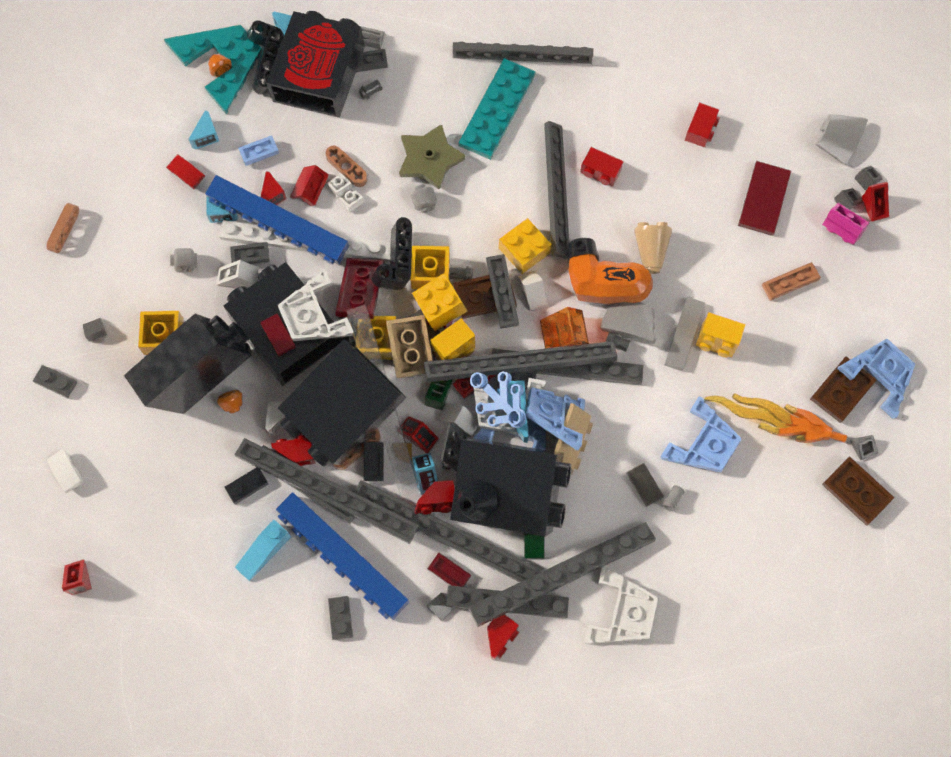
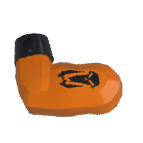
M577 238L569 243V275L573 290L579 301L600 304L638 303L649 296L653 287V279L650 272L642 264L634 262H598L599 255L596 243L591 238Z

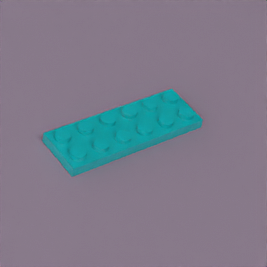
M504 58L459 140L458 146L491 160L531 85L536 71Z

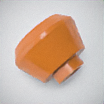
M221 54L212 55L208 62L210 74L213 77L221 76L231 69V60Z
M239 390L225 392L218 397L217 404L225 412L235 413L242 406V392Z

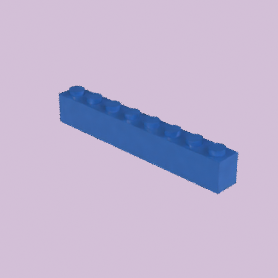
M218 175L214 177L205 193L211 204L217 207L219 205L226 207L225 210L230 214L235 215L237 213L246 222L251 223L253 221L262 230L268 231L269 229L275 232L274 235L282 240L287 238L291 240L290 243L298 248L301 246L307 248V252L314 256L321 255L324 257L323 260L333 265L336 263L339 265L350 246L347 240Z
M293 492L276 508L279 513L277 517L285 525L287 523L293 526L291 530L299 538L303 536L307 539L306 545L313 551L317 549L322 554L320 558L328 565L332 563L336 567L334 571L341 578L346 576L351 581L349 585L356 592L361 590L365 594L363 598L371 606L375 603L380 608L378 612L386 620L389 617L394 620L410 603L396 587Z

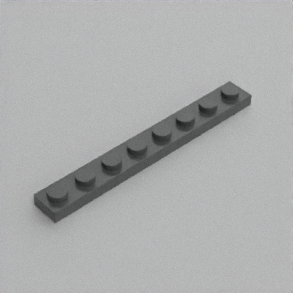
M463 41L453 42L452 48L453 58L503 60L505 58L511 61L592 64L594 48L486 44L481 42L466 43Z
M547 121L544 123L552 244L551 254L567 259L569 227L562 125Z
M492 348V354L519 352ZM603 362L537 370V374L642 385L644 365Z

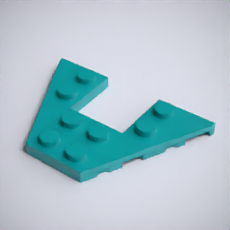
M241 25L164 39L165 44L185 67L212 48H215L219 54L231 60V69L204 86L207 93L225 114H228L230 105L237 98V93L245 84L248 73L254 68L256 60L260 57L261 47L248 39L247 31Z

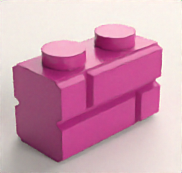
M837 203L830 210L822 225L829 232L836 233L842 237L844 242L854 245L863 235L869 222L840 203Z

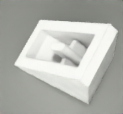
M534 271L518 276L529 311L547 306L543 281L537 272Z
M268 402L266 430L270 436L281 427L280 422L286 417L278 409L283 402Z
M446 403L438 418V421L446 425L452 423L470 437L474 435L479 425L478 417L461 405Z

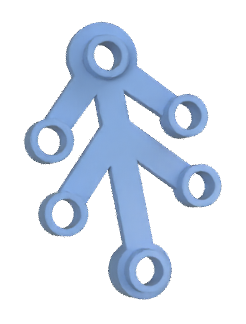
M479 372L472 374L470 378L472 387L483 389L495 401L494 403H477L475 407L476 412L485 415L488 411L504 410L507 413L504 416L490 415L487 420L489 426L498 427L500 424L509 423L514 428L522 427L526 422V413L521 409L520 396L524 393L523 386L519 384L511 386L510 392L513 395L512 407L508 400V383L511 381L510 373L500 372L498 375L500 394L488 383L485 374Z

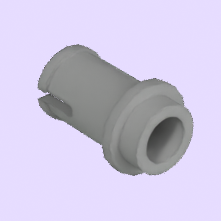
M674 485L668 497L663 499L662 506L668 511L676 509L678 501L685 493L684 489Z

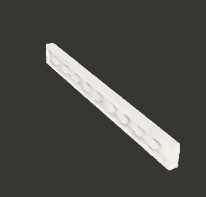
M225 220L222 222L219 235L220 240L247 244L267 242L270 247L307 251V248L303 246L298 248L290 243L291 240L287 238L282 240L274 235L275 232L269 229L264 231L258 225ZM339 236L347 240L350 245L344 255L345 257L384 260V262L390 263V242Z

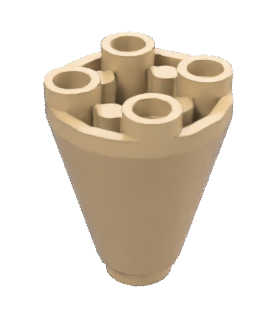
M640 222L638 227H635L634 233L642 265L650 274H658L664 263L672 228L668 226L667 222H657L656 225Z

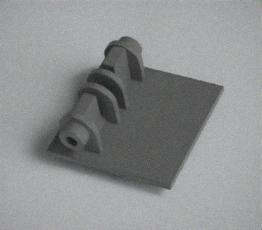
M452 423L448 425L441 464L443 469L450 470L451 467L457 472L461 440L467 438Z

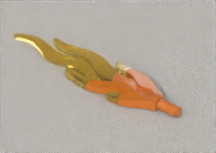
M736 393L733 394L732 398L738 403L759 408L751 409L740 406L722 396L715 395L704 398V401L722 404L740 418L756 419L770 423L771 425L760 423L758 428L773 435H801L795 438L796 442L812 443L821 440L829 441L831 438L845 443L847 435L832 431L833 428L826 425L812 412L793 407L789 404H786L783 409L766 399L741 397Z

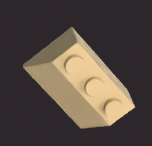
M421 315L386 321L396 379L426 375L424 362L433 360L425 316Z
M572 403L570 404L564 426L583 434L582 446L579 450H575L558 439L555 448L556 452L564 453L563 462L571 464V474H573L574 469L578 470L581 459L578 456L580 451L584 452L587 441L584 440L586 433L590 434L593 423L590 422L591 415Z

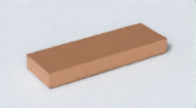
M811 262L763 282L762 287L771 301L820 280L821 277Z

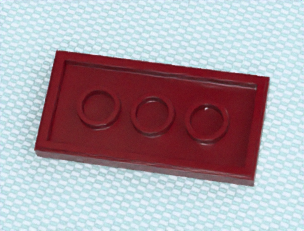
M756 161L738 226L771 236L775 234L792 170Z
M347 258L335 311L336 317L374 319L380 287L372 283L371 277L377 267L384 264V260Z

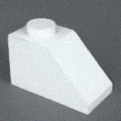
M242 260L219 268L216 285L233 288L245 286L248 288L258 281L259 268Z

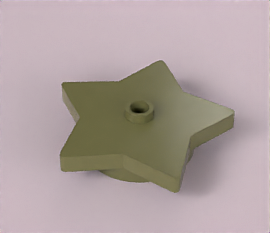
M442 125L437 126L424 136L401 135V141L407 156L399 171L400 177H418L422 180H427L437 189H440L448 170L465 160V154L447 143Z

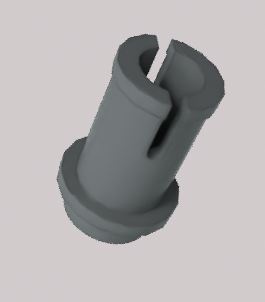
M375 80L365 87L361 86L359 94L362 99H369L371 95L381 91L382 86L378 80Z
M469 266L466 268L450 267L449 278L472 279L473 268H469Z
M609 332L605 342L613 341L616 348L625 352L630 344V340L619 337L614 332L613 334Z

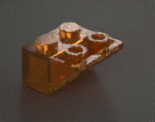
M566 307L540 320L545 349L589 344L583 311L580 309Z

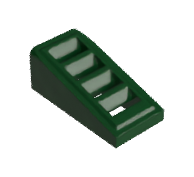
M454 379L431 382L425 395V405L443 410Z

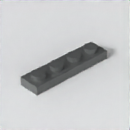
M505 254L486 257L500 329L519 326Z

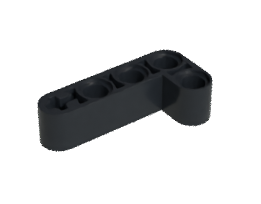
M256 20L247 32V37L251 42L262 46L252 84L253 90L257 94L262 95L268 91L267 80L284 34L280 28Z
M399 218L391 229L390 265H379L371 277L372 283L380 288L402 290L411 279L412 223L408 218Z

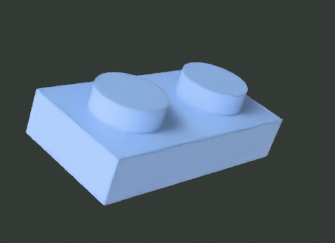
M272 135L238 148L245 166L279 154Z

